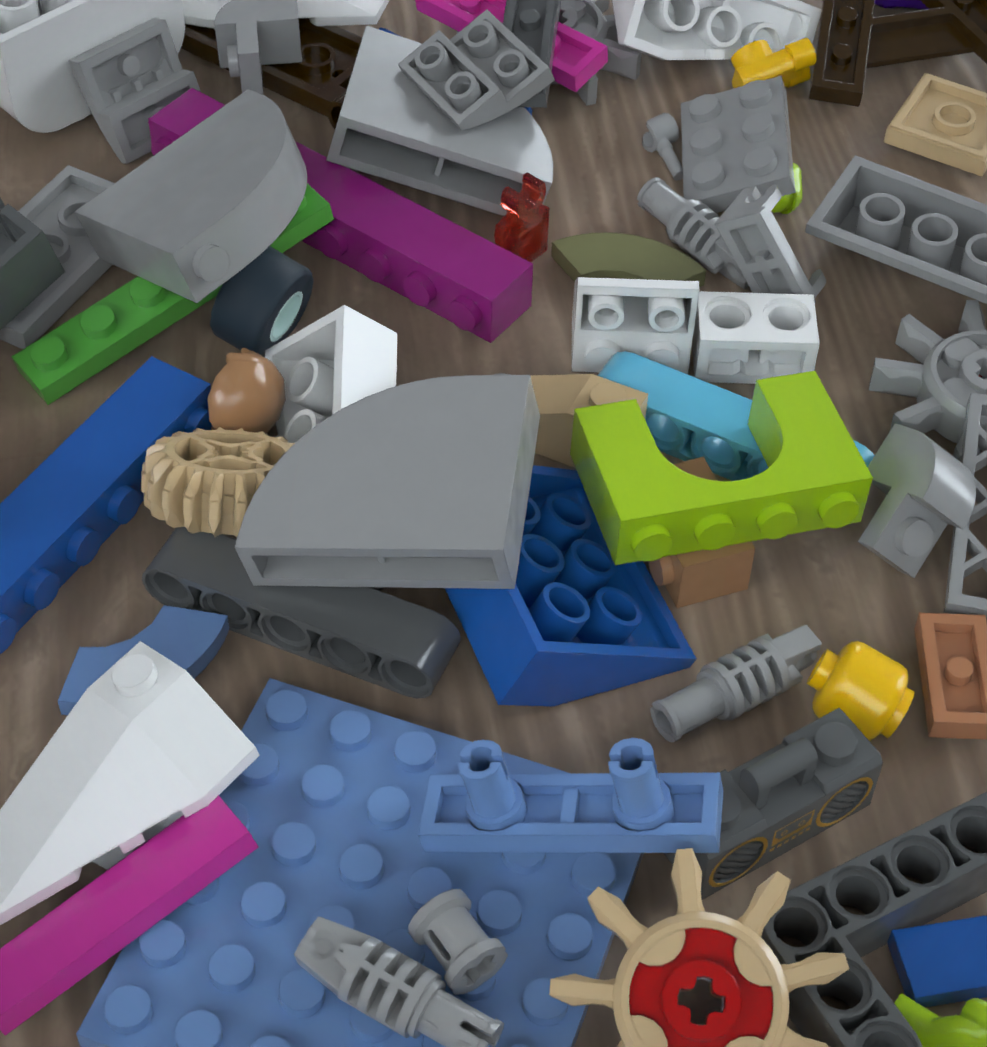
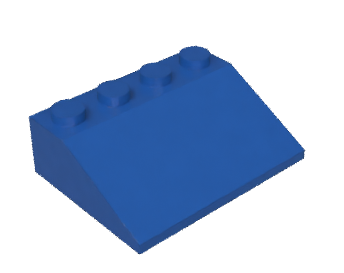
M533 465L515 589L445 588L498 705L554 707L690 668L697 659L644 562L638 561L614 565L577 470Z

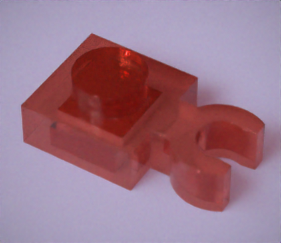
M527 172L523 175V185L520 193L509 186L505 187L502 191L501 206L507 210V214L495 225L494 239L496 245L532 262L547 251L550 208L542 204L546 195L545 182Z

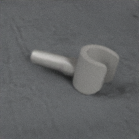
M662 113L647 120L646 128L649 131L644 133L642 145L648 152L657 150L674 180L683 179V167L671 143L676 142L679 138L678 125L669 113Z

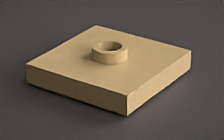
M924 73L888 125L884 143L983 176L987 170V93Z

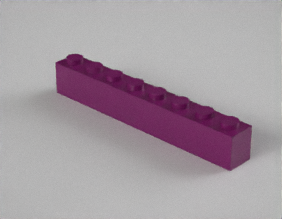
M191 88L148 118L153 156L224 107L225 104ZM296 142L306 165L307 183L330 204L334 218L333 221L303 239L302 242L489 343H492L531 307L533 263L345 166L326 161L327 157Z

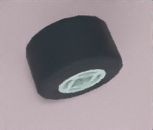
M269 246L256 259L222 284L211 311L210 326L214 335L239 350L246 348L265 357V350L286 339L300 321L312 293L313 276L311 270Z

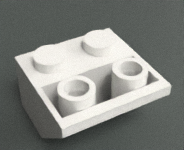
M578 277L574 283L572 312V372L600 373L611 356L617 352L627 351L688 374L699 297V281Z

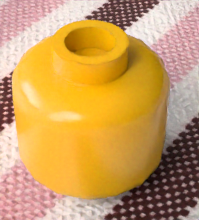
M859 641L849 642L841 649L838 655L826 649L814 666L806 683L817 690L812 702V709L817 717L821 718L840 707L869 741L876 738L879 734L889 738L894 733L907 713L915 694L913 690L907 688L909 674L903 665Z

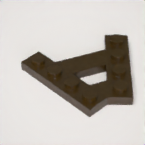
M823 0L815 52L816 64L813 66L809 99L859 107L863 95L866 68L972 52L987 64V0H920L929 9L873 17L875 0Z

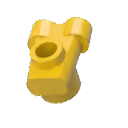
M803 38L785 45L784 49L774 53L766 40H757L741 47L731 57V63L735 69L732 79L733 89L744 86L751 81L767 80L782 76L784 85L787 88L810 80V66L816 64V53L813 44L808 38Z

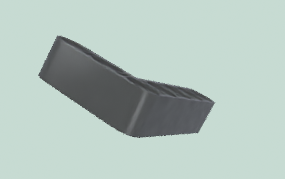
M987 792L787 891L784 905L769 919L761 935V938L771 948L779 963H796L818 952L845 953L849 970L826 985L804 986L789 992V1018L801 1036L824 1042L829 1047H923L916 1032L861 957L886 945L891 930L922 926L987 892ZM964 846L973 848L977 850L979 853H974L970 850H967ZM903 875L917 878L923 884L911 882L907 880ZM841 906H853L860 909L865 915H854L847 912ZM778 937H793L800 940L805 946L791 947L783 943ZM820 997H836L843 1000L850 1009H834L828 1006Z

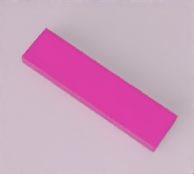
M219 795L208 806L186 819L182 815L0 948V1031L5 1036L259 848L247 828Z

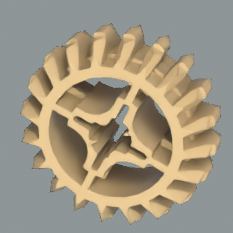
M218 427L217 430L196 428L191 433L178 431L172 434L171 437L164 436L156 440L155 444L146 450L145 462L142 464L141 492L144 493V506L151 510V516L159 520H165L166 524L173 528L186 527L187 531L192 534L207 532L212 533L214 537L220 534L237 537L244 515L255 492L268 472L295 443H288V440L282 436L270 437L264 431L253 433L244 431L242 428L238 430H224L221 427Z

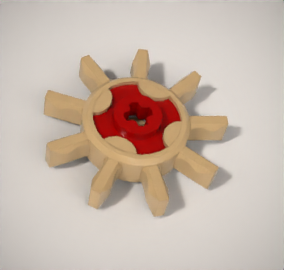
M687 848L676 850L670 876L677 901V912L674 916L661 920L647 928L631 915L620 898L604 889L597 887L587 897L597 921L614 933L628 950L620 963L616 978L600 980L575 973L550 979V997L571 1006L604 1005L613 1009L616 1026L621 1037V1041L616 1047H829L824 1042L805 1038L793 1032L787 1026L789 992L804 986L826 985L849 970L845 953L818 952L796 963H779L771 948L761 938L763 928L769 919L784 905L791 881L779 871L757 886L748 908L739 919L735 920L724 915L705 912L701 899L702 870L693 849ZM696 980L709 982V995L721 999L720 1012L708 1013L703 1020V1024L690 1022V1008L678 1005L679 993L690 992L694 988Z

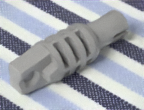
M659 177L652 178L643 185L637 196L638 206L666 226L668 237L674 244L680 246L684 252L689 254L695 261L701 263L705 269L713 274L720 272L743 289L749 286L715 225V222L720 218L716 212L699 200H686Z
M803 625L774 639L767 633L750 641L746 646H740L731 654H725L718 658L717 661L704 665L697 675L696 682L664 699L654 701L650 712L655 727L664 739L669 742H675L681 736L714 718L734 720L740 717L744 712L751 711L759 704H763L774 696H778L799 684L803 678L800 672L814 663L822 642L808 625Z
M317 917L294 953L297 963L338 996V999L405 1038L411 1036L416 1039L421 1034H424L445 1047H488V1045L495 1047L502 1034L504 1022L497 1018L494 1020L445 992L446 982L441 980L440 974L373 936L323 917Z

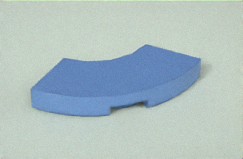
M163 605L152 624L133 638L106 647H79L58 699L61 715H68L86 689L140 641L185 669L195 679L213 660L223 645L229 631L228 615Z

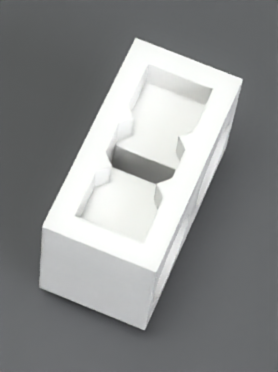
M699 291L692 341L694 377L710 383L756 384L758 379L814 371L820 345L814 295Z

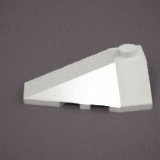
M612 0L619 45L660 60H728L741 47L757 40H766L773 53L784 49L785 45L803 38H808L812 43L822 9L799 0Z
M343 305L265 350V358L274 363L283 376L286 400L280 419L276 422L278 431L276 437L282 436L288 440V443H296L316 425L342 408L372 394L395 387L397 375V333Z
M140 641L86 689L0 809V925L78 881L84 865L117 846L125 854L146 842L142 832L181 810L186 819L205 808L260 756L254 744L185 669Z

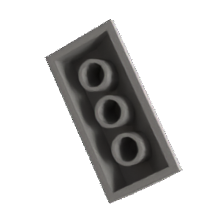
M855 155L807 222L805 232L987 304V205Z

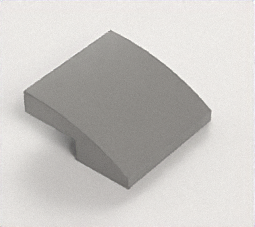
M153 18L68 60L92 115L121 163L128 164L152 151L148 118L191 88L201 92L194 71L182 69L169 28L164 19Z

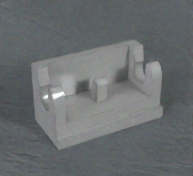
M771 185L762 197H760L761 195L756 186L743 189L715 222V225L753 293L814 295V302L816 303L815 298L825 286L826 278L822 270L818 269L811 275L808 281L771 211L782 197L777 185Z

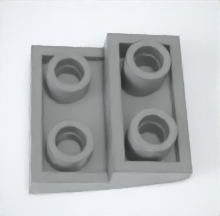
M487 9L450 40L438 30L398 63L401 71L461 131L479 126L508 113L538 94L555 80L550 68Z

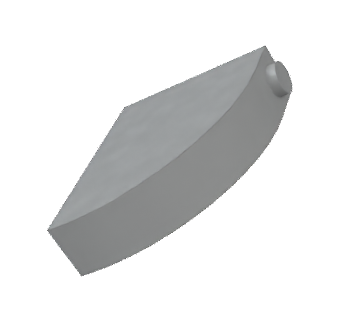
M366 25L326 161L535 226L552 185L553 160L545 135L525 107H516L489 122L461 131L398 66V63L422 43Z
M248 89L77 209L75 214L100 259L198 303L256 259L288 226L295 216L306 191V165L278 105L267 96Z
M498 373L494 375L437 377L414 381L367 396L342 408L316 425L287 450L268 472L255 492L244 515L237 536L235 550L253 586L515 589L540 422V413L531 376Z

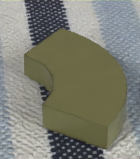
M603 232L579 234L552 241L551 257L574 283L578 277L699 281V287L704 286L706 270L696 261L669 245L649 238L623 233Z

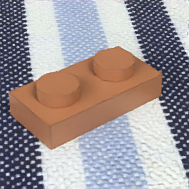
M919 612L914 630L928 736L933 738L987 740L986 616Z

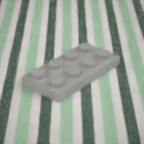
M67 165L18 211L44 232L65 273L0 330V340L21 349L34 343L113 265L98 257L75 214L77 209L112 186L113 182Z

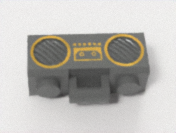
M840 707L783 738L781 744L729 772L726 769L720 772L724 791L719 853H695L702 870V900L870 805L883 765L881 754ZM664 853L673 865L675 853Z

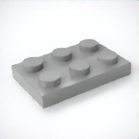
M782 76L767 80L751 81L738 88L716 94H704L696 97L694 100L681 103L683 193L686 200H699L707 205L708 208L718 213L725 211L745 188L756 186L761 195L760 197L773 184L777 185L782 196L795 193L787 92Z

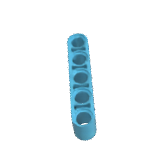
M627 351L617 352L611 356L597 375L648 393L645 420L661 452L683 461L704 456L713 473L731 481L753 477L769 468L747 425L752 404L751 399ZM854 441L868 467L875 455L866 446Z

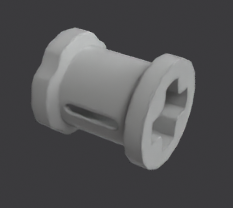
M451 889L442 892L429 900L417 911L408 925V933L412 939L419 945H427L446 971L444 979L455 995L473 991L492 978L508 957L505 947L498 938H489L469 912L471 900L461 889Z

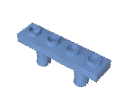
M638 738L623 739L614 744L609 753L610 761H608L610 773L509 774L500 745L490 740H477L465 745L459 755L461 763H458L460 774L429 775L418 837L424 852L676 853L677 849L692 848L694 853H719L724 791L720 772L658 773L651 744Z

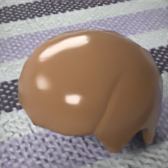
M242 348L240 353H228L226 355L227 364L216 375L207 398L209 421L213 426L211 430H217L218 427H221L224 430H238L242 428L244 431L253 433L269 432L280 419L286 396L283 376L271 360L254 351Z

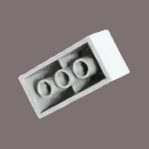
M0 0V107L27 129L40 133L58 131L83 120L92 113L68 60L153 18L166 20L178 54L185 33L182 0Z

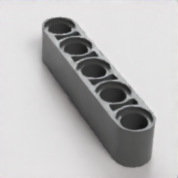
M176 527L142 575V582L147 591L166 606L228 615L229 630L416 699L426 698L432 694L461 641L459 630L445 616L370 587L253 586L235 550L237 539L223 534L217 537L207 532L192 534L187 531L186 527Z

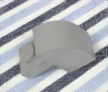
M231 0L217 13L214 25L220 68H229L230 77H240L242 93L249 89L264 95L261 65L302 62L297 0Z
M895 423L868 466L873 477L872 484L884 492L886 497L858 542L899 572L915 578L948 524L963 530L965 529L975 505L976 484L971 471L927 435L918 430Z

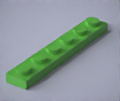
M308 183L303 200L295 216L270 245L281 253L334 220L330 204ZM137 276L19 351L11 358L19 373L45 403L49 405L216 297L221 286L198 303H195Z

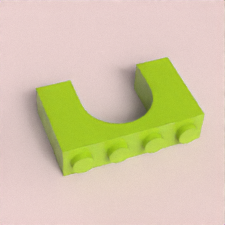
M816 371L756 380L747 425L769 468L762 473L742 480L715 481L691 475L673 465L658 449L636 399L574 409L570 455L614 565L638 561H654L671 555L700 550H717L728 545L762 539H779L790 534L824 528H841L848 524L861 522L873 477Z

